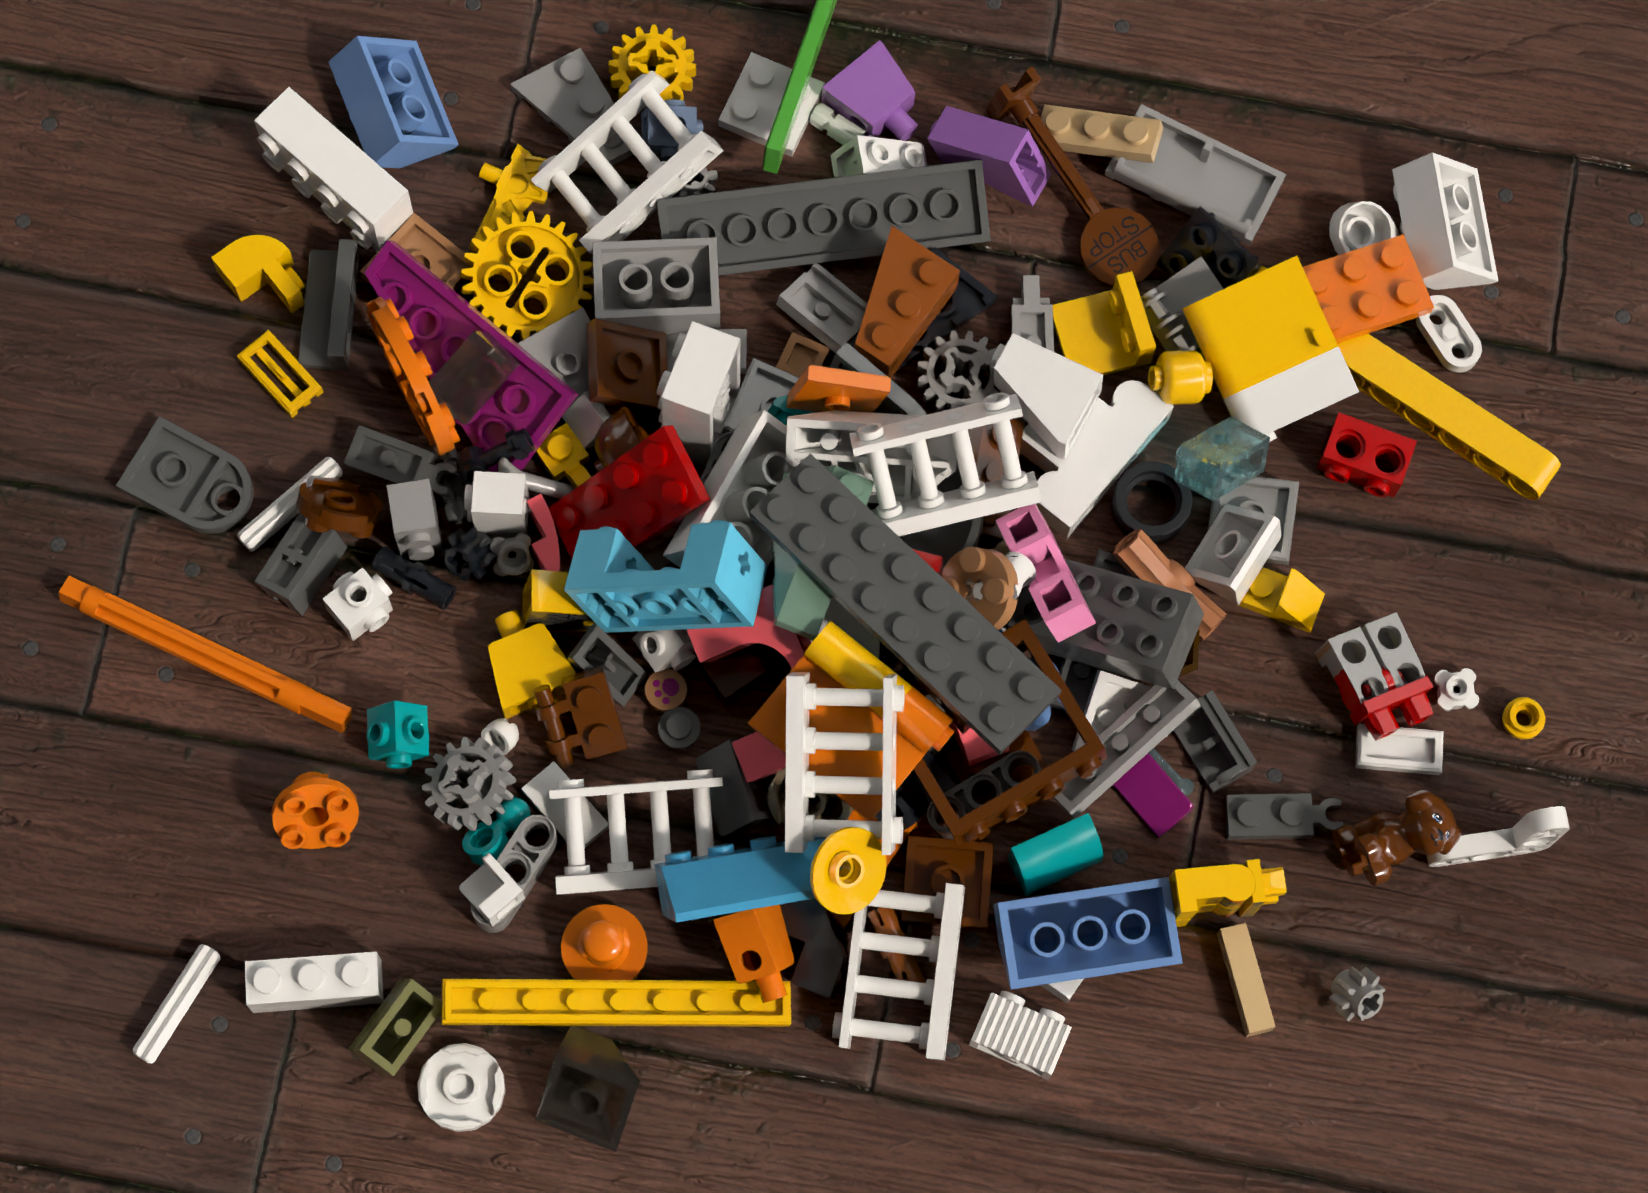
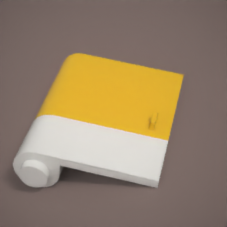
M1298 256L1292 257L1182 308L1205 361H1209L1211 364L1213 378L1243 444L1251 441L1254 448L1264 445L1277 438L1275 430L1359 392Z

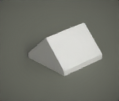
M1225 503L1185 569L1191 574L1195 582L1238 606L1282 537L1280 520L1274 515Z

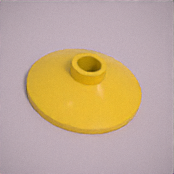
M845 827L833 832L821 843L814 855L810 869L811 888L821 906L833 913L852 914L862 910L874 900L883 885L886 874V855H882L881 842L868 830L860 827Z

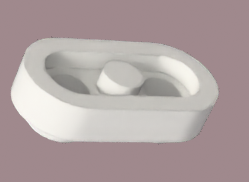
M1443 295L1430 296L1434 308L1431 313L1416 318L1418 329L1445 368L1458 373L1472 369L1482 353V345L1479 338L1453 300ZM1430 316H1439L1443 323L1440 325L1432 323ZM1458 348L1462 350L1465 357H1455L1452 354V349Z

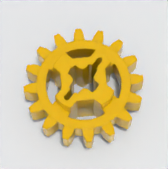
M652 25L650 33L644 34L640 27H636V37L633 39L623 34L621 36L623 48L613 46L612 58L615 60L609 61L608 64L609 73L613 74L610 77L612 88H620L619 99L629 91L628 88L633 80L642 74H648L650 66H656V71L654 72L669 83V86L659 94L663 100H671L673 98L674 100L684 101L682 89L692 91L693 80L691 77L696 76V64L692 63L694 61L693 49L685 50L686 39L682 36L674 41L673 29L668 28L664 34H658L656 25Z

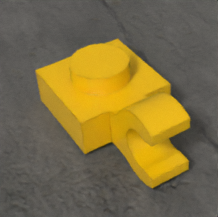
M567 423L549 433L535 452L555 481H559L566 476L576 489L591 478L588 471L583 467L584 464L590 461L589 454Z

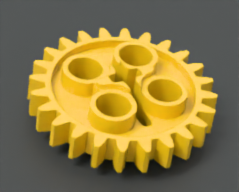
M529 211L525 222H521L517 213L512 212L509 225H506L500 217H497L494 222L495 232L485 225L482 227L480 233L485 241L472 238L470 246L477 254L465 253L463 261L472 266V268H465L460 272L461 278L471 281V283L462 287L461 293L464 295H474V298L469 303L476 309L480 308L481 313L498 328L504 329L510 338L516 333L520 335V341H523L530 335L579 310L582 307L578 303H589L592 295L582 290L594 285L593 278L584 276V273L592 269L593 262L581 261L587 249L585 247L575 248L573 246L578 236L577 233L570 234L567 237L562 234L565 222L562 221L555 228L550 227V215L548 214L545 215L541 223L535 222L533 211ZM515 242L527 244L530 247L531 256L528 258L516 257L511 251V245ZM543 248L547 249L549 253L537 269L533 281L527 284L512 308H508L506 302L518 287L522 275L528 272ZM549 265L562 267L565 271L566 279L562 281L551 280L547 276L545 268ZM494 275L503 276L508 280L509 289L504 292H497L490 287L488 279ZM527 298L540 300L544 306V312L539 315L528 313L523 306V301Z

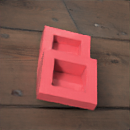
M539 494L527 501L529 515L542 537L541 540L531 544L533 556L541 570L561 571V557L554 521L542 494Z

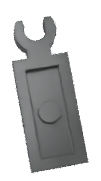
M360 425L343 463L350 468L394 484L429 479L432 490L444 497H451L453 492L441 486V478L448 473L459 476L458 469L452 464L443 462L434 466L438 456L434 452Z
M1311 793L1226 795L1224 798L1227 840L1309 839L1314 835L1313 826H1318L1324 832L1333 833V830L1343 825V822L1329 821L1325 815L1326 810L1339 809L1342 806V801L1337 798H1328L1321 802L1320 805H1312Z

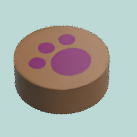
M671 669L654 672L648 678L645 685V697L649 706L660 713H665L667 710L676 707H682L687 699V684L682 675Z

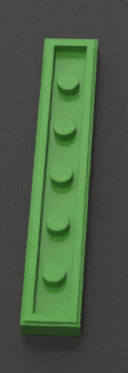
M816 0L765 145L762 164L764 171L778 173L837 0Z

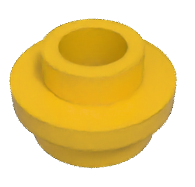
M1526 697L1516 698L1509 702L1503 711V726L1511 736L1517 739H1531L1542 731L1545 725V713L1540 704L1535 700ZM1523 713L1527 715L1529 725H1520L1516 720V714Z

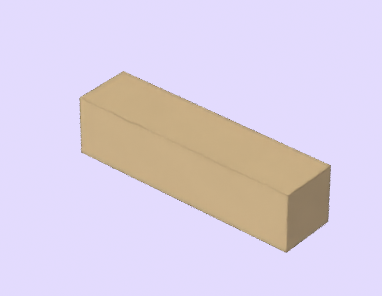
M1243 923L1222 928L1218 931L1217 937L1245 1036L1249 1037L1270 1032L1276 1026L1247 924Z

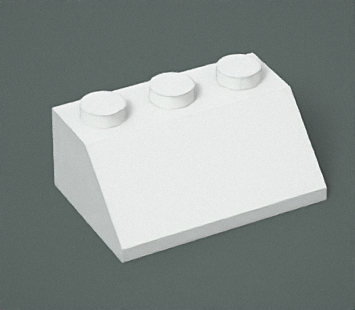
M1432 152L1392 169L1395 183L1393 193L1398 202L1401 216L1400 232L1401 235L1404 234L1425 286L1434 290L1498 282L1477 168Z

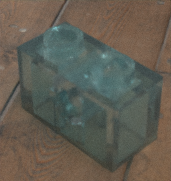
M1229 417L1180 444L1175 456L1177 465L1174 480L1215 501L1264 472L1270 437L1233 417Z

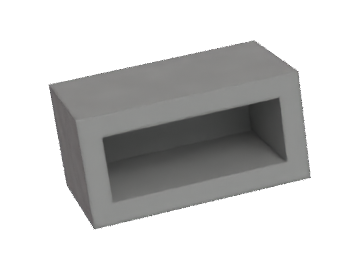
M429 479L387 485L393 531L401 556L409 557L410 560H425L433 557L434 552L442 551L437 508Z

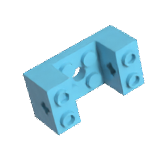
M713 520L710 523L691 525L680 569L664 567L661 570H654L617 528L600 527L597 530H580L564 591L605 633L753 627L768 566L731 522L723 520Z

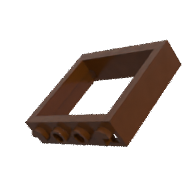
M1026 619L1002 632V634L1022 653L1028 650L1038 668L1062 690L1057 699L1086 745L961 818L957 817L922 758L913 771L958 846L964 842L969 844L977 838L982 840L990 833L989 827L1003 819L1006 823L1018 819L1028 811L1027 805L1039 798L1046 801L1057 796L1066 788L1064 785L1066 782L1078 775L1081 779L1093 775L1092 771L1102 766V761L1107 759L1104 745ZM919 681L911 685L932 703L937 704Z

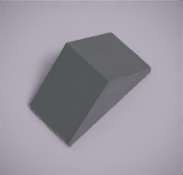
M596 624L590 626L568 656V661L576 674L603 666L613 700L622 707L626 705L648 675L640 665Z

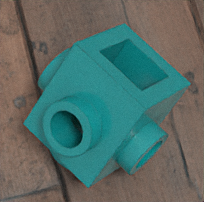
M393 700L367 709L366 736L368 741V759L384 761L388 768L402 769L411 767L413 760L429 756L427 706Z

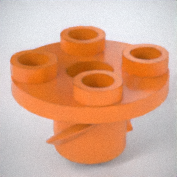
M306 772L295 778L292 785L285 788L275 799L271 811L272 823L275 832L281 838V843L288 849H320L329 846L337 848L349 841L350 833L358 822V802L349 787L339 781L329 779L328 774Z
M609 904L591 906L579 912L568 923L561 941L562 959L568 973L574 980H636L644 967L648 953L646 934L638 919L629 911Z

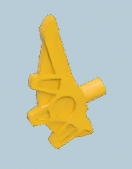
M518 144L511 156L510 164L505 166L504 170L486 162L483 164L479 177L495 184L496 193L474 238L485 241L480 233L484 225L495 232L494 222L497 217H500L506 225H509L512 212H516L520 221L524 222L525 217L523 213L532 202L544 204L547 201L548 192L535 186L531 181L539 172L538 168L546 158L532 156L528 150Z

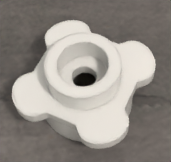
M1464 668L1461 672L1449 673L1447 670L1439 671L1434 678L1435 684L1438 685V706L1444 711L1460 709L1462 707L1466 709L1475 708L1479 703V696L1475 694L1473 684L1476 680V674L1469 668ZM1458 686L1460 693H1455L1453 687Z

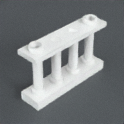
M653 70L633 80L628 88L629 91L561 153L546 159L539 166V172L531 179L535 186L549 193L557 187L588 226L586 229L587 233L579 241L591 254H593V242L623 241L657 211V200L670 198L723 152V149L714 138L703 131H700L698 134H691L659 95L669 86V83ZM646 106H648L679 144L678 152L667 162H661L629 123ZM616 133L648 171V179L637 189H630L599 150ZM586 160L618 199V206L606 216L598 214L569 178V175Z
M995 393L985 397L983 402L883 426L880 423H870L858 428L857 432L849 433L854 457L863 454L868 456L879 501L876 509L871 511L898 536H903L1041 503V494L1034 471L1028 473L1021 471L1010 419L1023 416L1017 394ZM993 424L1004 475L1001 479L984 483L979 481L968 429ZM951 434L963 485L957 490L942 493L937 490L926 439ZM909 444L921 495L918 499L901 503L895 499L884 449Z
M792 672L786 676L785 852L803 853L808 847V841H815V837H828L833 832L845 827H860L873 833L878 839H882V855H891L895 850V844H902L903 817H896L897 712L904 711L905 690L904 685H897V674H888L883 678V689L817 688L816 683H810V672ZM816 705L883 707V733L816 732V727H809V710H816ZM816 749L883 751L882 777L816 776L815 771H809V754H815ZM816 793L882 795V821L816 819L815 815H809V798H815Z
M713 769L687 771V779L591 787H584V779L558 781V789L549 790L550 799H564L568 866L564 867L565 875H557L555 877L556 893L570 894L658 887L654 864L666 862L665 855L671 853L667 790L693 789L697 843L696 857L708 855L707 848L714 846L710 787L723 786L722 777H713ZM650 792L654 860H650L651 868L633 869V862H629L624 804L625 793ZM607 795L611 863H607L608 871L590 873V865L585 864L581 797Z
M946 883L945 893L937 892V896L880 890L869 905L855 912L843 1013L835 1012L832 1038L839 1039L840 1048L850 1049L852 1036L919 1044V1049H927V1059L945 1061L965 893L964 885ZM874 906L933 913L934 918L942 919L940 936L932 935L930 940L865 932L867 907ZM862 949L929 957L930 962H937L935 980L927 979L926 983L859 975ZM857 992L924 1000V1005L932 1006L930 1023L922 1022L920 1027L855 1019Z

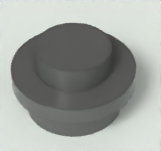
M685 707L667 710L661 716L658 723L660 739L666 746L672 749L681 750L689 748L697 741L700 735V721L697 715Z

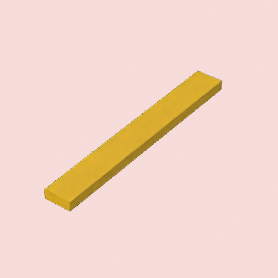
M443 979L441 1025L789 1027L791 1025L790 981H783L787 995L762 1003L756 981L739 984L737 981Z

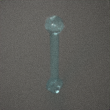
M1154 748L1148 752L1185 796L1192 793L1194 785L1190 779H1182Z

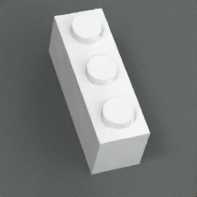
M377 952L245 961L246 1005L253 1013L381 1004L384 1001L382 960Z

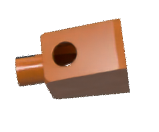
M780 904L723 914L713 919L736 981L739 984L755 980L762 1003L786 996L787 992L780 971L794 964V956Z

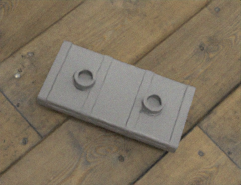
M1141 104L1135 117L1158 119L1162 121L1163 125L1154 163L1126 160L1123 157H1120V159L1112 158L1105 171V176L1113 180L1116 179L1149 195L1150 198L1161 201L1190 216L1201 206L1206 212H1213L1216 215L1215 219L1226 230L1230 229L1233 232L1231 236L1241 239V242L1250 246L1286 174Z

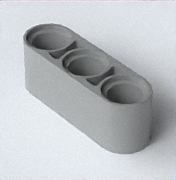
M531 815L525 818L496 860L504 870L512 865H520L526 869L525 877L517 883L523 890L525 899L557 849L558 837L553 822L542 815ZM535 829H543L550 834L545 845L540 847L529 845L526 842V838ZM524 900L493 927L485 918L480 916V913L472 904L471 913L476 925L482 931L498 933L510 924Z

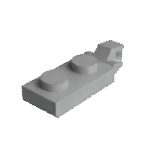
M1023 275L1021 298L1012 299L1010 309L1011 335L1014 333L1054 352L1053 304H1050V298H1040L1039 275Z

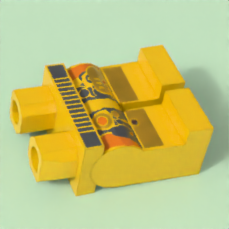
M1260 859L1247 860L1243 865L1229 864L1177 869L1169 877L1177 927L1186 926L1196 913L1213 912L1219 916H1229L1239 910L1240 917L1253 916L1262 905L1276 904L1278 896L1285 895L1286 893L1283 867L1261 869Z

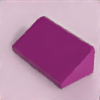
M1149 753L1113 784V787L1158 839L1187 816L1194 807Z

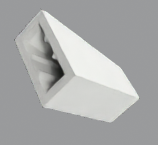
M1013 333L1007 345L999 344L992 357L990 366L994 368V385L1001 393H1007L1008 395L1017 394L1022 408V417L1055 455L1065 460L1102 391L1103 374Z

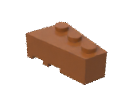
M891 226L854 349L886 376L891 378L957 289L960 270Z

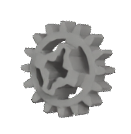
M951 331L948 342H945L940 336L936 337L934 343L936 350L925 347L923 358L926 361H918L917 372L922 376L917 379V388L927 389L923 395L924 403L935 400L937 402L935 412H941L945 408L949 410L983 402L985 397L999 393L997 391L999 389L994 385V368L990 366L997 348L989 351L986 349L987 337H983L978 343L974 342L972 331L967 332L965 339H959L956 331ZM940 361L944 372L939 375V379L935 380L934 369ZM957 371L961 376L955 378L954 372ZM987 371L989 382L983 390L979 378L983 377L984 372ZM968 373L969 377L967 380H965V378L962 375Z
M463 737L460 748H456L449 742L446 744L448 752L446 756L443 757L437 753L433 756L438 763L435 769H425V773L432 778L431 782L422 785V790L431 796L425 801V804L435 812L434 816L444 824L447 822L455 830H460L464 824L471 831H476L478 820H482L489 826L492 824L490 816L492 812L495 811L502 815L505 813L504 808L500 805L502 800H512L514 797L506 789L508 785L516 783V778L507 772L513 767V764L503 756L504 752L495 744L490 746L483 738L479 737L474 744L467 737ZM478 759V760H476V761L473 762V763H472V762H469V760ZM465 805L469 806V808L458 809Z

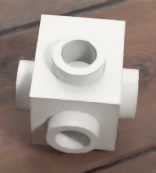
M363 567L355 574L351 571L341 576L334 583V590L323 598L327 611L352 641L356 640L367 630L374 632L388 621L389 613L393 610L388 598L392 591L378 574L371 578Z
M686 629L639 631L632 638L642 652L644 659L651 665L655 673L671 667L675 671L680 670L696 658L693 653L695 651Z

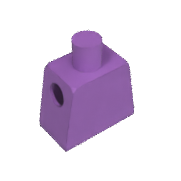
M880 40L822 87L821 103L833 109V113L836 116L840 114L865 130V136L872 135L878 137L889 129L898 140L906 141L919 127L907 114L914 106L915 91Z

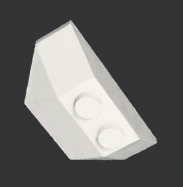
M840 410L788 416L785 460L794 468L811 453L825 467L836 465L873 481L868 456L863 454L854 457L849 433L857 432L858 428L870 423H880L883 426L920 416ZM951 434L926 439L936 486L956 471L957 458ZM909 444L884 449L896 501L902 503L918 499L921 493ZM873 485L868 503H879L875 485Z

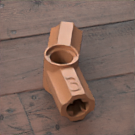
M1135 529L1115 546V551L1112 555L1133 578L1194 595L1204 613L1198 628L1200 630L1199 641L1201 643L1226 617L1227 614L1195 586V581L1191 574L1178 562L1168 559L1142 529Z

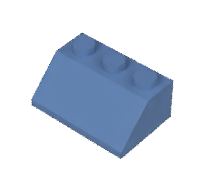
M356 36L329 61L336 84L341 92L363 151L380 167L402 168L452 150L459 145L417 41Z

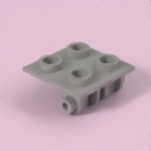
M1202 256L1158 287L1151 289L1141 296L1150 328L1166 351L1194 350L1203 355L1182 308L1224 288Z

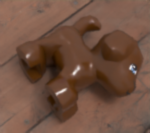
M1420 790L1406 797L1405 805L1407 811L1398 816L1380 811L1358 823L1342 825L1333 830L1332 836L1344 868L1351 876L1364 873L1369 883L1375 887L1390 879L1392 874L1390 865L1404 862L1415 851L1428 856L1438 852L1443 855L1448 854L1461 837V829L1457 827L1450 807L1443 799L1427 790Z

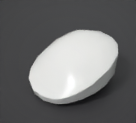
M1351 202L1341 206L1333 213L1329 226V236L1335 251L1339 255L1399 236L1398 229L1390 215L1380 205L1373 202Z

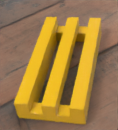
M269 329L237 355L242 365L291 418L298 414L297 410L302 406L304 408L308 406L314 396L318 397L323 393L322 387ZM268 343L308 387L304 392L297 387L264 351L263 346ZM255 354L295 397L292 402L250 358L252 355Z

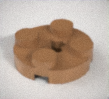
M966 547L947 562L941 577L997 630L1001 629L1011 619L1018 599H1013L1014 585H1018V577L1010 560L999 551L981 547ZM975 583H983L980 589L983 596L981 600L974 598L973 588Z

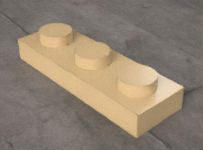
M1044 105L1041 120L1063 151L1118 159L1123 157L1126 160L1154 163L1163 131L1162 121L1158 119Z

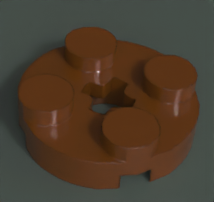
M316 478L310 487H307L306 482H304L299 488L296 507L306 517L305 525L309 529L316 532H328L332 529L348 532L357 538H369L371 536L373 528L379 523L383 505L380 498L372 492L369 499L359 494L360 485L335 478Z

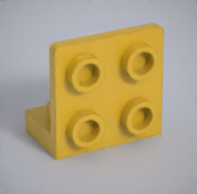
M1132 271L1116 275L1113 289L1110 291L1053 305V324L1064 357L1103 375L1151 363L1156 344Z

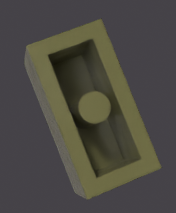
M413 979L399 980L351 1044L348 1051L380 1076H394L441 1013L442 1002Z

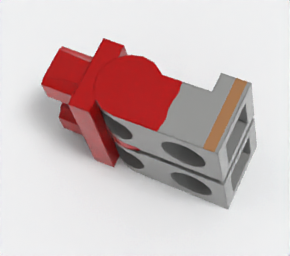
M1397 612L1365 624L1362 628L1358 627L1332 637L1315 652L1322 668L1328 667L1338 685L1344 704L1352 712L1349 715L1354 725L1356 726L1364 722L1375 741L1395 733L1400 728L1392 713L1395 709H1401L1409 726L1424 722L1434 714L1426 695L1433 688L1429 677H1425L1420 660Z

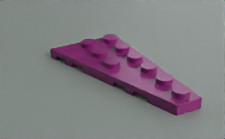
M388 240L364 272L377 295L381 296L384 300L390 298L399 316L403 315L414 336V339L408 341L411 348L416 353L421 350L424 353L433 373L428 376L448 406L456 423L461 424L474 446L480 447L484 452L505 442V433L513 429L517 431L525 428L528 431L535 450L529 453V457L521 461L519 459L516 460L514 456L507 459L522 471L578 396V393L399 244ZM498 464L488 468L489 471L498 472Z

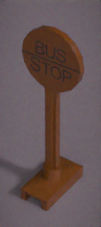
M1032 66L1024 72L1016 87L1009 88L1006 83L999 87L986 111L992 119L998 121L1012 114L1019 125L1023 124L1029 130L1037 146L1087 216L1089 222L1085 225L1079 239V256L1085 270L1097 282L1113 288L1116 275L1132 271L1136 284H1138L1154 270L1159 258V238L1155 229L1142 214L1128 208H1109L1107 210L1102 208L1038 115L1039 110L1030 97L1042 79Z

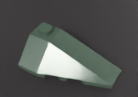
M836 465L826 466L840 482L867 506L874 481ZM789 471V472H784L783 475H782V477H781L780 482H781L791 471ZM773 540L771 552L774 555L775 577L773 579L774 625L814 641L822 625L832 595Z

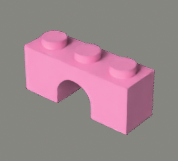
M1036 504L1020 507L995 520L1010 552L1021 553L1033 563L1036 577L1029 584L1030 588L1028 589L1045 624L1059 643L1096 624L1063 554Z

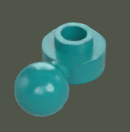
M513 797L512 800H503L500 803L505 810L503 815L496 812L497 819L492 821L491 825L488 826L484 822H480L477 824L476 831H471L470 829L467 831L463 838L462 846L473 863L484 865L482 858L488 852L495 860L498 859L509 842L506 835L508 831H516L520 823L530 816V808L524 800Z

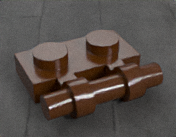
M603 666L563 677L562 685L565 694L553 697L550 686L547 684L538 686L533 690L537 701L534 709L538 720L543 721L548 738L545 740L548 752L554 755L556 763L560 768L569 767L574 763L570 750L576 746L582 745L586 760L627 749V741ZM571 711L576 728L564 731L559 715Z

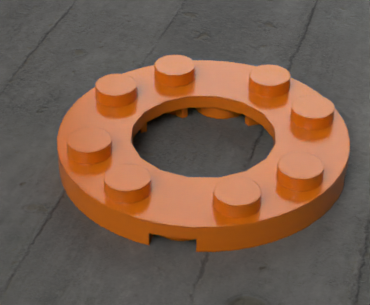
M380 296L365 303L366 313L378 343L382 347L395 380L430 446L435 445L434 450L438 456L454 450V443L460 441L454 427L456 425L446 403L438 404L426 378L433 373L422 350L414 353L408 342L414 339V336L403 315L399 316L390 298L384 300Z

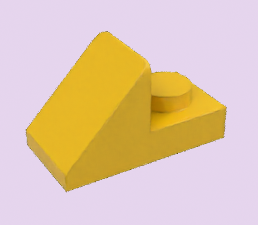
M1262 567L1238 606L1310 633L1325 593L1293 568H1291L1288 576Z

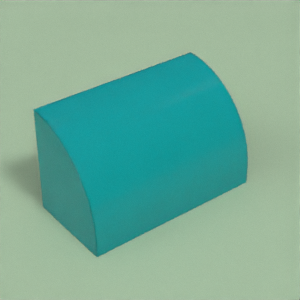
M1089 813L1012 847L1007 859L1025 896H1028L1102 862L1104 855L1094 823Z

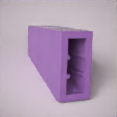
M946 106L939 119L933 123L930 135L927 138L939 160L944 163L982 160L985 184L1029 206H1034L1052 174L1028 129Z

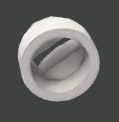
M499 718L490 722L482 730L481 738L487 741L490 746L495 744L504 752V756L515 747L519 740V731L515 723L509 724L508 719Z

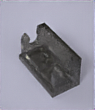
M473 331L429 381V384L438 404L445 402L453 419L456 418L461 424L467 425L520 363L489 332Z

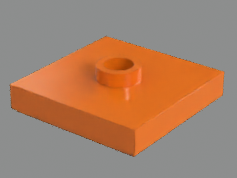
M810 365L787 394V408L812 412L840 410L873 413L890 393L891 378L883 375Z

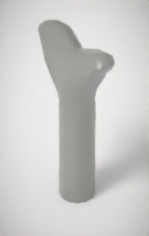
M501 457L498 462V472L525 474L529 491L562 499L575 489L574 486L523 472L505 457Z

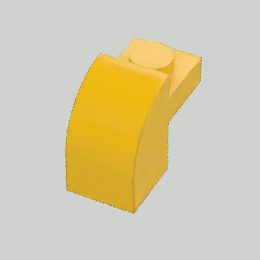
M249 235L235 240L211 257L217 273L240 302L247 299L266 284H269L291 313L304 306L305 302L301 289L305 286L297 273L291 268L294 262L290 250L279 240L265 235Z

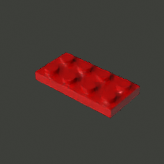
M669 425L658 429L550 506L549 511L554 525L572 559L580 530H597L600 527L617 528L632 546L638 550L711 499L674 426Z

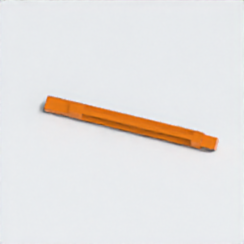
M68 576L58 592L61 602L78 609L81 613L340 733L345 731L352 718L351 707L96 586L88 585Z

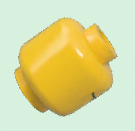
M1194 350L1163 352L1157 359L1156 366L1149 368V387L1151 391H1156L1166 404L1199 403L1205 394L1210 393L1212 388L1213 373L1209 361H1204L1203 356Z

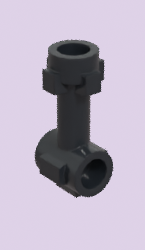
M525 428L517 431L513 429L505 433V442L484 452L477 446L465 447L460 452V462L457 463L458 475L462 481L468 485H473L474 471L487 472V468L498 464L501 457L508 459L514 456L516 460L519 459L520 461L529 457V453L535 450V446L528 431Z

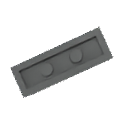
M339 239L338 251L317 249L310 251L298 362L304 368L348 371L360 261L356 240Z

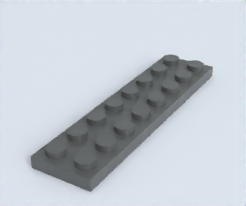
M969 160L657 200L661 239L717 237L718 275L883 255L891 226L927 249L991 241L982 160Z
M811 453L749 512V517L999 755L1061 694L1062 690Z

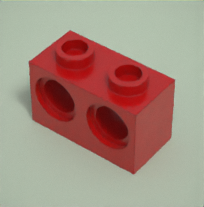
M1339 412L1331 426L1316 469L1325 472V476L1333 481L1340 483L1350 481L1363 486L1364 490L1371 495L1377 497L1391 496L1394 498L1402 486L1417 441ZM1346 445L1354 451L1355 457L1345 458L1341 456L1336 446ZM1379 459L1387 460L1392 464L1394 472L1386 473L1381 471L1375 461Z

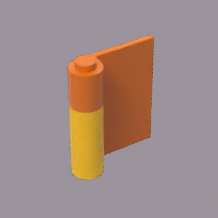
M832 621L823 628L805 651L802 658L789 672V674L792 672H810V683H816L817 688L883 689V678L888 674H896ZM898 674L897 685H904L905 702L904 711L897 712L896 790L931 747L939 752L955 732L949 727L953 719ZM786 677L748 722V725L785 755ZM816 705V710H809V727H816V732L883 733V707ZM816 749L815 754H809V771H815L816 776L882 777L883 751ZM835 794L867 821H872L882 809V795Z

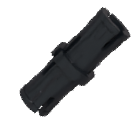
M386 546L379 550L372 562V570L378 571L402 585V591L409 595L416 593L438 606L441 610H445L450 605L456 594V586L450 585L426 571L427 566L420 562L414 564L391 551Z

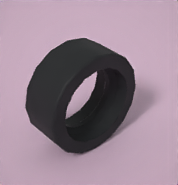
M1156 461L1138 463L1126 470L1116 484L1111 502L1113 521L1125 536L1132 533L1135 529H1142L1153 543H1165L1179 534L1189 518L1193 502L1190 485L1182 473L1168 464ZM1154 481L1162 483L1172 491L1175 496L1176 508L1169 521L1162 525L1150 526L1142 524L1132 517L1127 505L1128 494L1140 482Z

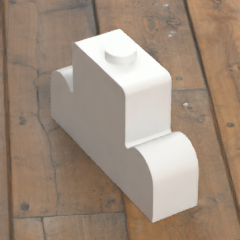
M1130 380L1123 382L1116 388L1110 406L1099 397L1097 398L1065 460L1057 457L1028 424L1023 431L1020 453L1045 472L1037 481L1042 502L1037 503L1036 506L1048 526L1067 540L1166 424L1174 406L1163 402L1158 393L1151 391L1149 386L1140 381Z

